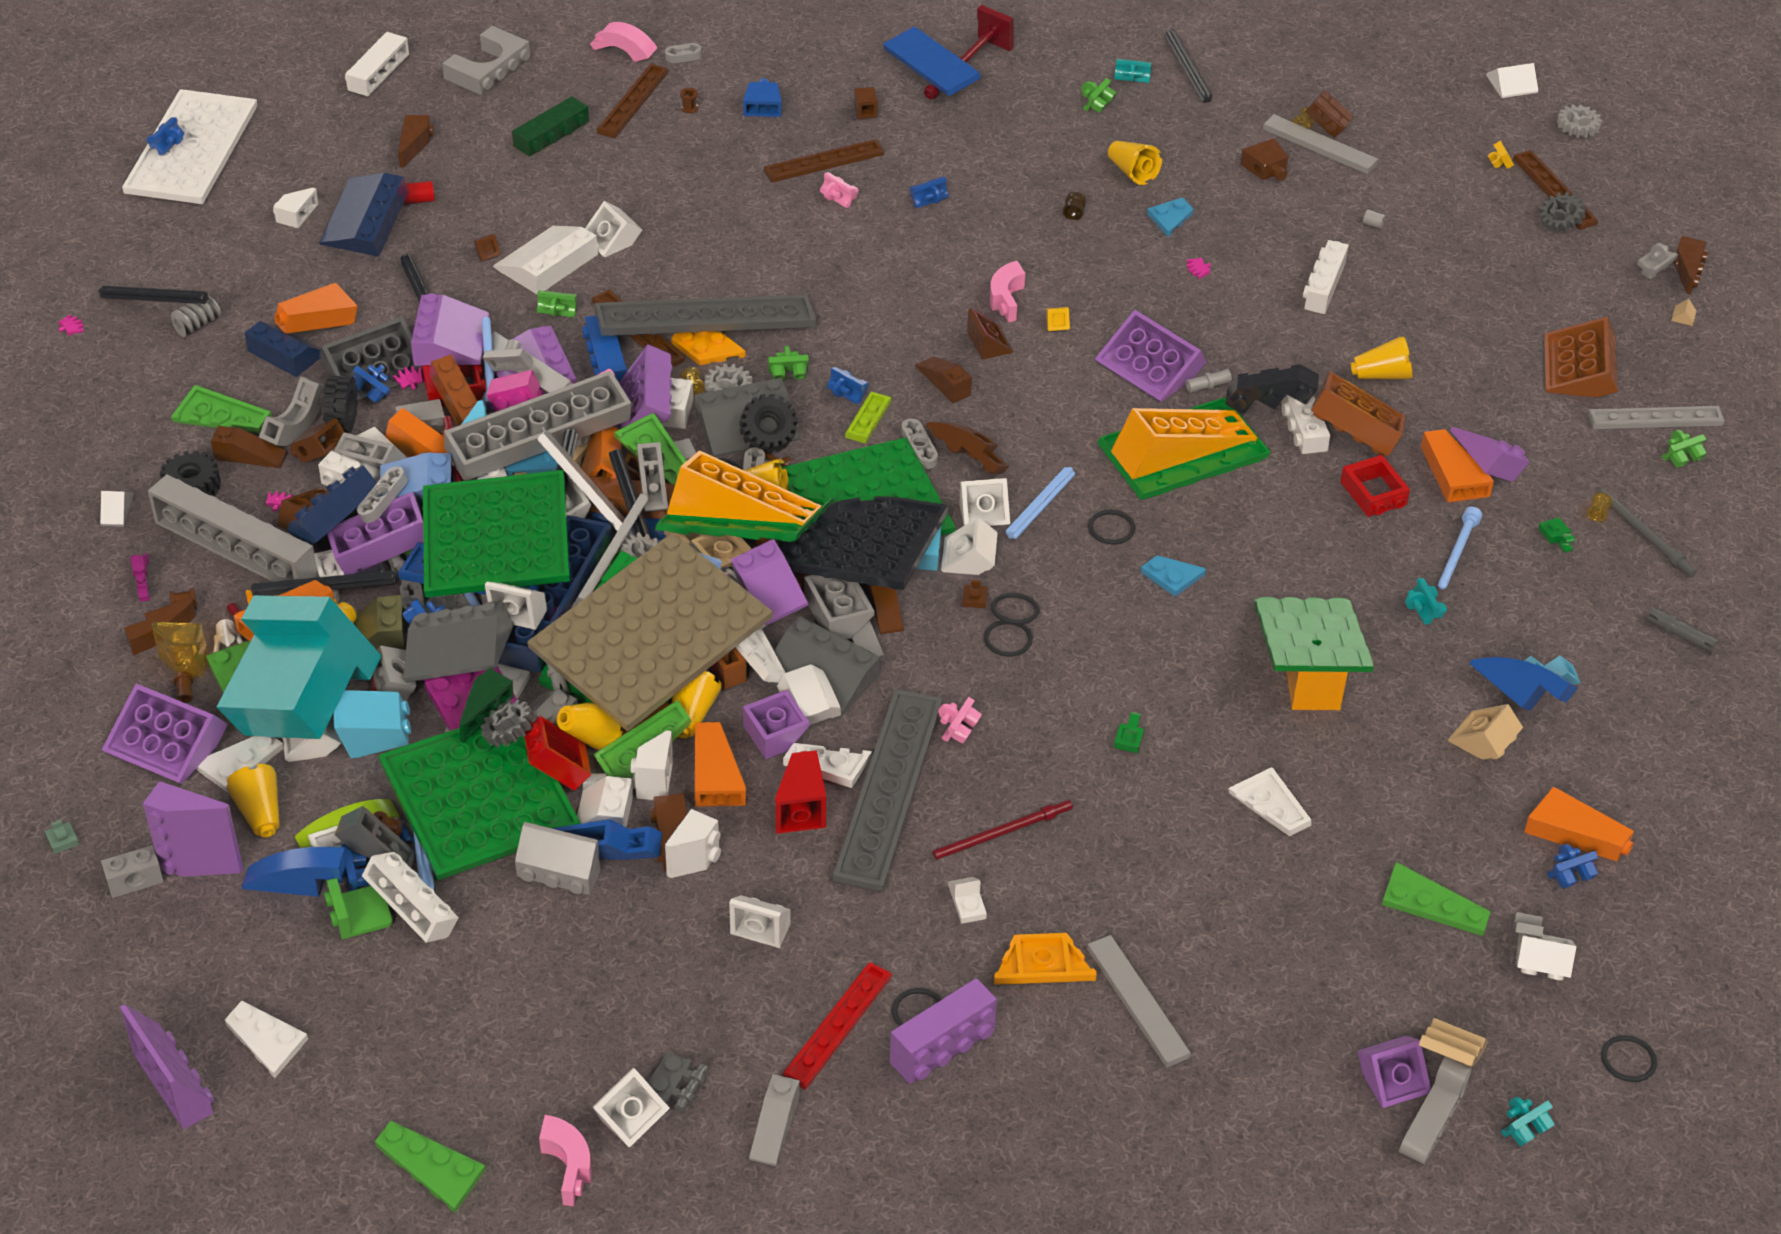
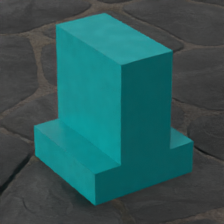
M253 596L241 620L254 633V636L226 687L217 708L244 736L321 739L349 680H370L381 655L330 597Z

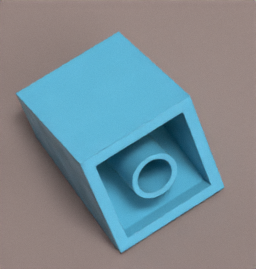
M345 690L334 711V729L350 758H359L409 745L408 734H411V725L407 719V715H410L409 704L407 701L402 700L399 692Z

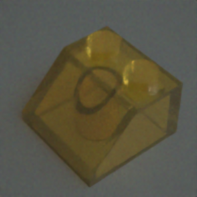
M152 622V630L159 658L176 674L186 671L193 678L203 677L208 651L202 624Z

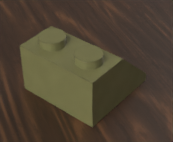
M402 596L377 597L356 615V627L376 650L379 646L405 649Z

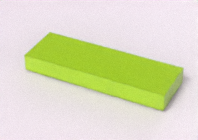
M870 392L847 429L845 438L866 444L890 405L891 397Z

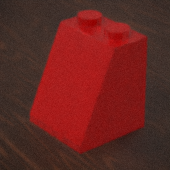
M817 750L791 754L775 797L776 834L826 828V792Z

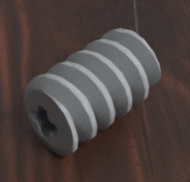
M208 295L209 301L206 304L187 303L171 313L172 324L180 336L185 337L187 335L186 331L192 333L194 331L193 327L199 329L201 327L200 323L206 325L208 320L213 321L215 319L214 315L217 317L221 316L220 307L211 296Z

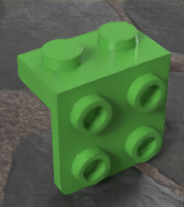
M337 878L326 880L328 891L324 892L327 907L332 906L333 911L329 912L333 927L338 926L341 939L380 930L392 925L387 902L372 886L341 894Z

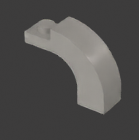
M300 376L291 404L280 416H266L259 438L279 446L292 444L315 421L321 406L317 405L323 385Z

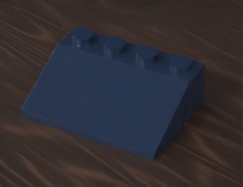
M378 173L349 178L319 242L320 245L379 257L408 194L404 177L388 173Z
M364 465L358 468L353 466L342 473L343 478L340 481L336 479L326 487L328 491L325 494L319 493L310 500L312 505L308 508L304 506L294 514L296 518L289 523L287 532L293 537L306 541L309 544L319 541L359 506L377 482Z

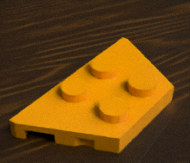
M722 332L674 333L671 338V344L698 365L726 361L728 357H746V351Z
M1067 933L1021 934L1013 936L1009 950L1006 951L1002 964L994 975V985L1096 981L1097 973L1094 968L1091 969L1084 961L1085 956L1080 949L1074 946L1073 940Z

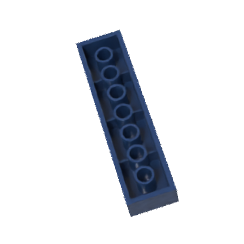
M567 515L570 581L541 584L538 591L545 593L546 613L536 630L513 625L498 664L538 673L542 672L546 662L528 648L527 641L572 608V605L613 539L611 524Z

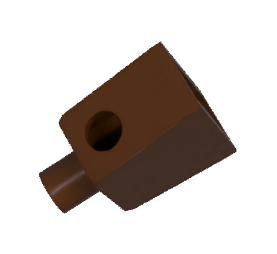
M1275 138L1242 149L1240 164L1260 179L1266 180L1275 177L1278 181H1283L1287 177L1288 156Z
M334 418L303 433L292 442L290 452L294 457H299L303 463L325 456L337 446L345 432L337 418ZM325 436V441L320 442L318 438Z

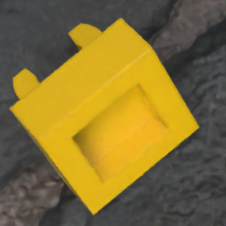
M1501 140L1493 144L1497 152H1491L1488 157L1492 161L1491 163L1494 168H1499L1503 163L1506 168L1514 166Z
M1068 307L1046 308L1048 331L1070 329Z

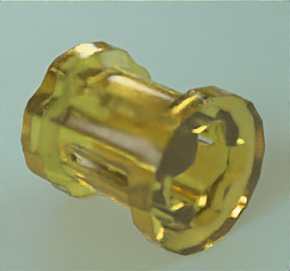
M1305 106L1301 109L1300 115L1293 119V123L1299 125V122L1303 121L1300 126L1309 129L1310 123H1313L1315 120L1308 117V114L1305 112L1308 107Z
M689 367L681 372V379L693 380V395L701 394L704 391L705 385L700 380V373L697 368Z
M1600 492L1593 495L1592 505L1587 509L1588 518L1596 522L1606 520L1608 516L1607 510L1610 509L1612 504L1611 497Z

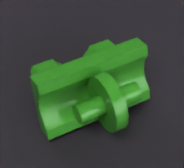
M1108 78L1098 87L1095 82L1090 81L1082 85L1083 96L1089 99L1083 110L1088 111L1092 108L1100 113L1106 104L1112 101L1117 92L1108 87L1111 83Z
M542 290L537 292V313L550 314L554 317L556 315L576 316L577 295Z
M784 346V352L776 353V357H768V372L771 373L773 379L781 378L785 380L786 371H793L795 380L805 379L806 370H808V355H798V351L790 352L789 346Z
M1675 430L1671 434V439L1668 440L1670 445L1669 451L1663 454L1662 458L1665 461L1671 459L1676 468L1684 466L1690 461L1686 455L1687 453L1690 454L1694 462L1701 460L1707 454L1702 445L1707 439L1704 434L1690 439L1688 433L1684 434L1681 430Z

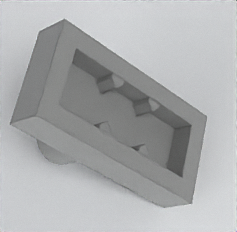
M514 339L508 340L505 350L485 351L483 359L493 371L531 370L533 361L526 352L520 349V342Z

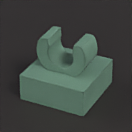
M61 820L51 823L52 828L45 831L54 854L79 845L70 822L65 824Z

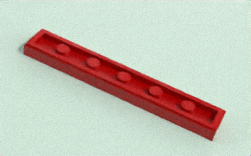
M869 962L783 1072V1077L799 1080V1087L806 1090L890 981L892 973Z

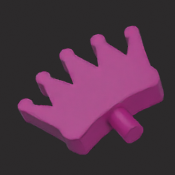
M1203 258L1187 259L1188 272H1193V276L1198 275V279H1201L1210 274L1209 267H1211V264H1204Z
M68 315L58 321L59 326H61L58 328L59 332L66 330L67 335L84 332L82 320H78L76 316L72 318L71 315Z
M412 366L411 372L407 367H404L405 374L399 370L400 378L394 375L393 379L402 389L411 386L412 390L417 389L415 384H422L423 382L421 367L418 368V373L414 366Z
M276 491L271 497L269 492L266 506L273 507L272 511L276 512L281 506V500L292 497V495L289 494L285 497L286 492H282L279 495L278 491Z

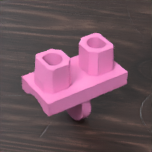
M829 172L824 174V183L820 188L824 198L834 200L845 208L851 206L852 200L857 198L859 191L855 186H850L842 178L836 177Z
M968 697L959 712L956 709L957 704L955 703L940 706L938 714L941 717L940 722L942 724L951 723L941 739L948 742L952 737L962 744L965 742L972 730L961 722L963 721L973 728L982 715L971 707L975 700Z

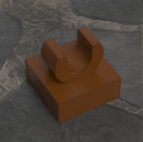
M495 234L473 240L480 261L501 255Z
M971 580V585L964 584L962 607L986 609L988 586H981L980 580Z

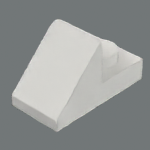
M975 877L948 881L961 924L983 920L987 916L980 895L981 882Z

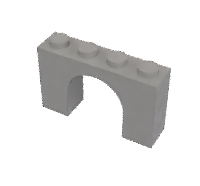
M491 26L480 34L481 50L498 58L491 62L477 63L454 54L442 63L444 79L482 95L485 91L490 90L498 81L503 80L507 74L514 71L521 63L529 59V41Z

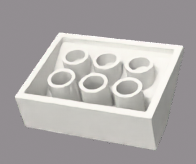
M552 226L493 265V268L537 294L539 290H547L597 256V236L583 227Z

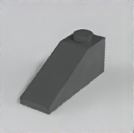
M361 806L341 816L335 836L352 851L371 858L373 855L395 852L411 868L416 852L367 808Z

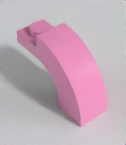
M623 22L609 23L604 30L595 35V39L590 43L594 50L608 46L619 47L626 51L635 62L648 59L657 49L655 43L643 31Z
M1018 261L1008 263L996 271L990 286L992 311L999 309L1001 316H1005L1008 322L1016 321L1017 304L1011 294L1024 289L1025 272Z
M545 1115L539 1137L541 1153L554 1155L560 1158L567 1166L561 1189L563 1205L574 1206L576 1196L581 1197L583 1182L591 1183L592 1170L589 1148L582 1134L574 1126L560 1118Z

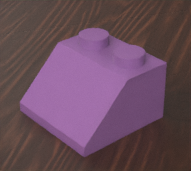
M788 690L743 706V727L765 760L788 751L793 743L810 726V722Z
M1403 1036L1358 1050L1363 1076L1382 1108L1429 1094L1431 1086L1422 1046H1419L1420 1040Z

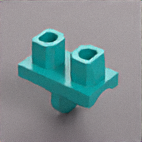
M1116 59L1114 79L1149 83L1152 62Z
M1418 578L1414 589L1407 593L1405 605L1408 609H1416L1424 624H1431L1434 618L1443 617L1447 607L1444 603L1437 602L1438 592L1435 586H1428L1424 578Z
M1520 1097L1510 1099V1110L1506 1114L1510 1119L1516 1117L1517 1120L1500 1132L1505 1137L1511 1135L1520 1147L1535 1138V1135L1528 1127V1123L1532 1122L1539 1134L1555 1125L1547 1112L1553 1108L1549 1101L1529 1111V1107L1532 1106L1530 1099L1524 1101Z

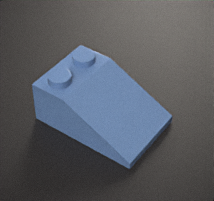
M424 453L380 465V479L392 467L403 468L408 477V482L395 499L413 491L420 506H423V486L451 482L450 453ZM387 492L380 494L379 497L384 496Z

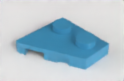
M1182 197L1148 208L1147 214L1168 237L1176 227H1180L1184 220L1193 215V208Z
M548 451L508 465L505 468L507 476H513V472L531 474L556 471L558 463Z
M1157 555L1141 566V573L1175 597L1202 578L1206 573V569Z

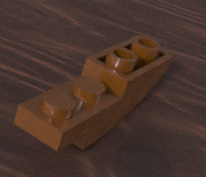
M928 422L926 424L931 430V434L935 438L943 440L951 452L956 454L967 453L972 459L980 461L983 464L984 470L988 473H1004L1009 467L993 453L998 445L982 433L950 422Z

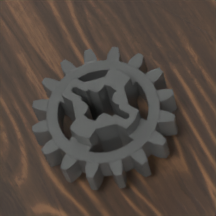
M1559 192L1555 198L1551 195L1550 201H1544V206L1540 207V218L1543 226H1548L1549 231L1555 228L1557 233L1561 229L1568 232L1570 227L1576 229L1575 224H1582L1581 218L1586 217L1585 204L1582 198L1577 199L1575 193L1569 196V192H1566L1564 196H1561Z
M516 700L514 704L508 701L504 707L500 704L497 711H490V717L484 718L486 723L481 725L483 730L481 733L489 745L495 744L496 747H499L503 743L506 747L512 740L516 743L519 736H526L524 732L525 730L532 729L530 723L535 722L533 718L535 714L525 701L521 703L520 700Z

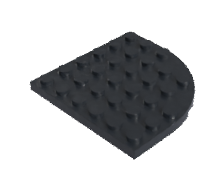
M874 496V500L860 501V497L831 503L826 511L809 526L808 530L800 535L799 539L792 542L780 541L778 547L792 572L840 579L847 582L864 583L870 586L888 587L894 590H904L947 516L948 505L887 496Z

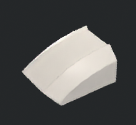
M810 664L782 675L777 685L778 691L788 690L810 722V725L841 715L840 705L823 670Z

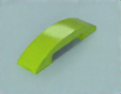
M390 799L362 801L339 808L322 816L295 835V839L300 848L311 847L308 835L338 826L341 816L361 806L367 808L372 814L382 811L390 818H400Z

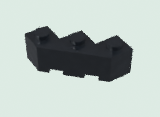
M1301 364L1292 365L1291 368L1279 370V368L1261 370L1260 373L1248 375V373L1238 374L1227 389L1225 405L1245 414L1253 402L1258 400L1275 410L1286 395L1306 405L1318 390L1319 374Z

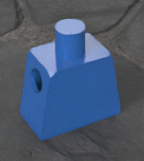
M765 78L760 79L758 82H750L743 99V116L781 117V97L778 84L769 82Z

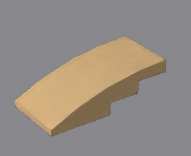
M664 531V534H665L666 536H668L669 534L672 533V532ZM692 532L689 535L675 533L697 552L720 559L722 562L721 570L732 566V558L752 549L741 537L730 535L717 537Z
M1434 1018L1431 1027L1428 1026L1425 1036L1422 1035L1419 1046L1472 1067L1478 1062L1488 1041L1486 1038Z

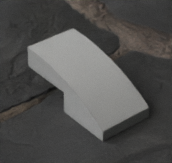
M1515 912L1513 917L1514 932L1542 937L1544 929L1541 926L1543 917Z

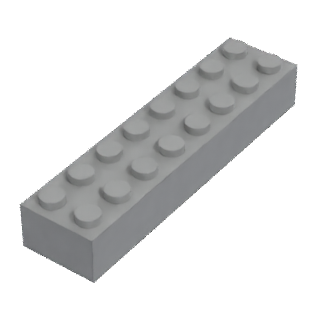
M610 370L444 431V448L447 453L451 454V460L463 481H467L547 451L537 440L543 432L549 431L558 443L562 445L564 432L567 428L576 429V432H578L577 439L628 421L631 414V402Z
M167 474L148 490L156 524L273 582L318 577L313 546L308 542L293 537L290 533L283 532L270 523H265L253 515L240 511L235 506L228 505L218 498L210 496L198 488L189 486L180 479H175Z

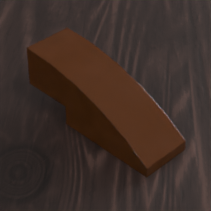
M189 598L144 613L145 621L124 627L127 643L133 656L163 643L187 626L196 617L192 599Z

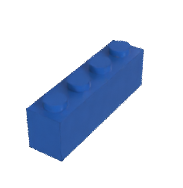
M596 315L585 317V326H582L583 338L588 339L586 340L587 353H592L590 354L591 367H596L593 369L594 376L610 368L619 383L627 373L617 335L601 336Z

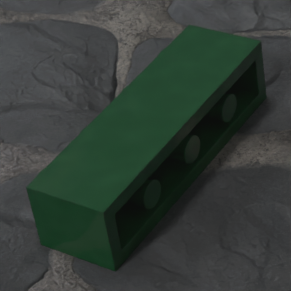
M572 96L514 129L512 131L513 146L529 157L540 152L562 137L571 134L572 131L586 125L589 122L588 106Z

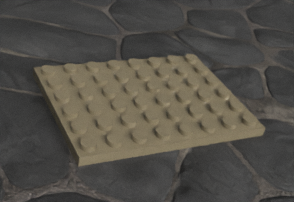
M672 532L527 641L529 649L626 731H629L772 619L773 611Z

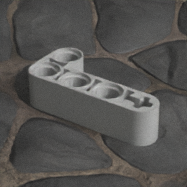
M1444 1057L1437 1072L1435 1083L1406 1133L1399 1153L1424 1165L1426 1164L1438 1142L1437 1138L1441 1137L1449 1122L1448 1118L1452 1117L1460 1102L1459 1098H1462L1472 1071L1471 1066L1449 1057Z

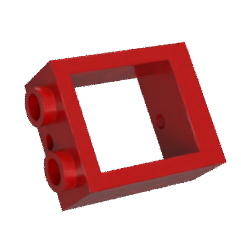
M481 364L458 365L464 378L472 377L474 384H470L469 387L477 402L481 401L482 392H486L485 380L480 379L483 377ZM423 365V377L428 401L440 399L442 407H446L429 375L430 365Z
M1383 455L1343 467L1340 483L1367 517L1381 515L1386 511L1395 508L1400 509L1407 505L1410 489ZM1382 477L1392 491L1372 496L1362 482Z
M540 715L535 722L530 723L532 729L525 730L524 732L526 734L525 742L529 764L575 791L591 776L586 745Z

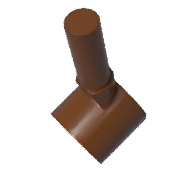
M765 453V458L770 461L779 459L769 453ZM789 456L781 458L784 464L780 465L781 467L789 466L792 459Z

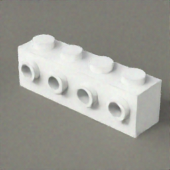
M386 32L378 39L363 57L346 72L345 80L348 91L369 96L409 55L407 38Z
M1328 240L1326 247L1321 248L1319 260H1316L1313 272L1315 273L1311 272L1308 285L1304 289L1303 298H1306L1304 309L1322 314L1326 313L1346 264L1348 244Z
M1286 395L1281 401L1282 414L1287 416L1288 429L1293 431L1295 446H1299L1301 454L1328 451L1329 431L1325 422L1316 418L1313 415L1314 412L1311 411L1315 400L1314 395L1306 405Z
M330 451L318 465L321 484L326 486L336 479L340 481L343 478L342 473L352 466L358 468L362 465L366 467L375 481L378 482L380 480V469Z
M395 852L371 856L362 877L426 943L449 937L459 917L435 894L434 890L427 886L419 878L418 874Z

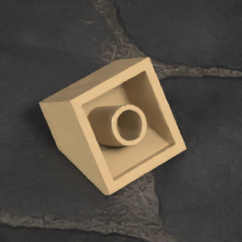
M1509 704L1473 710L1449 737L1448 741L1482 760L1489 758L1498 759L1505 753L1504 750L1507 746L1516 740L1517 734L1523 726Z

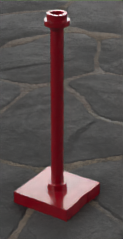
M981 4L977 8L978 38L980 39L960 59L967 63L987 42L1011 51L1014 48V18ZM929 84L925 87L924 95L932 100L938 96L939 89Z

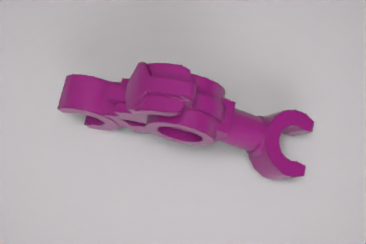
M144 553L143 556H139V554L131 555V565L134 578L136 577L140 602L149 601L150 596L146 578L148 575L147 565L150 563L148 553Z

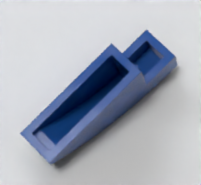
M1492 657L1473 659L1469 663L1515 703L1529 711L1546 691L1558 700L1567 703L1578 689L1577 686L1566 678L1527 661Z
M610 819L551 828L598 840L599 859L630 860L660 857L662 832L650 826L628 829Z
M306 847L267 856L248 867L242 889L319 897L324 880L337 878L338 881H341L347 863L345 848Z

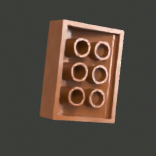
M1608 316L1545 333L1546 392L1596 398L1618 392L1616 335Z
M1332 371L1328 372L1311 408L1316 418L1322 421H1329L1340 432L1346 431L1352 435L1356 442L1360 444L1366 443L1371 446V450L1378 455L1384 454L1388 457L1403 435L1406 417L1404 414Z

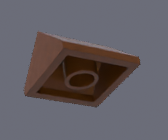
M973 308L968 310L967 333L982 360L1014 352L997 323Z

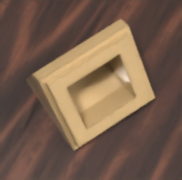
M1689 299L1675 306L1671 321L1693 326L1696 309Z

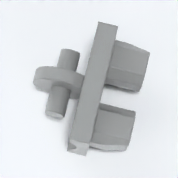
M1657 243L1652 246L1651 252L1638 260L1637 265L1642 268V275L1652 279L1656 276V273L1669 267V264L1677 260L1678 254L1669 252L1667 245Z

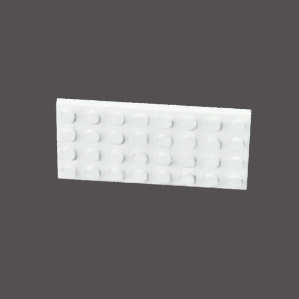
M180 89L159 126L162 123H166L171 117H176L178 126L185 134L183 141L180 144H174L164 155H159L156 149H151L149 144H147L122 186L123 193L203 204L258 106L257 99Z

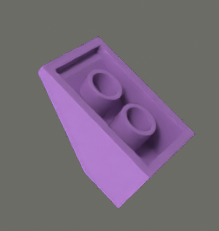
M1455 427L1450 429L1486 474L1512 482L1530 462L1524 456L1525 451L1518 445L1512 446L1504 440L1497 441Z
M774 539L731 559L735 576L740 585L773 611V618L765 623V626L808 606V602Z

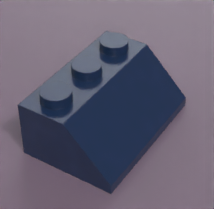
M259 321L244 332L248 352L295 377H298L320 359L321 348L292 333L285 334L277 325Z

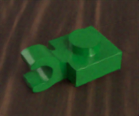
M1559 517L1539 523V531L1550 544L1557 542L1565 553L1573 550L1570 543L1575 542V538L1571 534V530Z
M1131 712L1128 724L1120 723L1114 741L1115 749L1138 754L1144 734V729L1139 728L1141 714Z

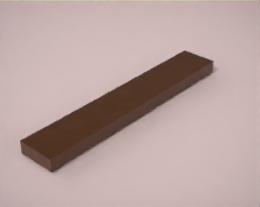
M650 64L597 128V134L616 139L666 77L668 68Z
M877 139L764 166V172L770 182L773 183L883 156L884 150Z
M1531 150L1514 155L1513 160L1549 198L1551 195L1554 198L1557 197L1559 192L1561 196H1564L1566 192H1569V196L1573 195ZM1586 207V217L1581 218L1582 224H1575L1579 230L1595 226L1598 223V220Z
M610 289L592 297L594 305L595 303L623 302ZM659 333L629 335L643 349L648 344L671 354V364L673 367L685 362V356Z

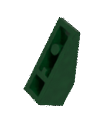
M491 668L476 677L459 723L461 741L465 742L481 728L482 724L486 723L484 718L490 717V711H497L500 704L504 707L508 701L513 699V681Z

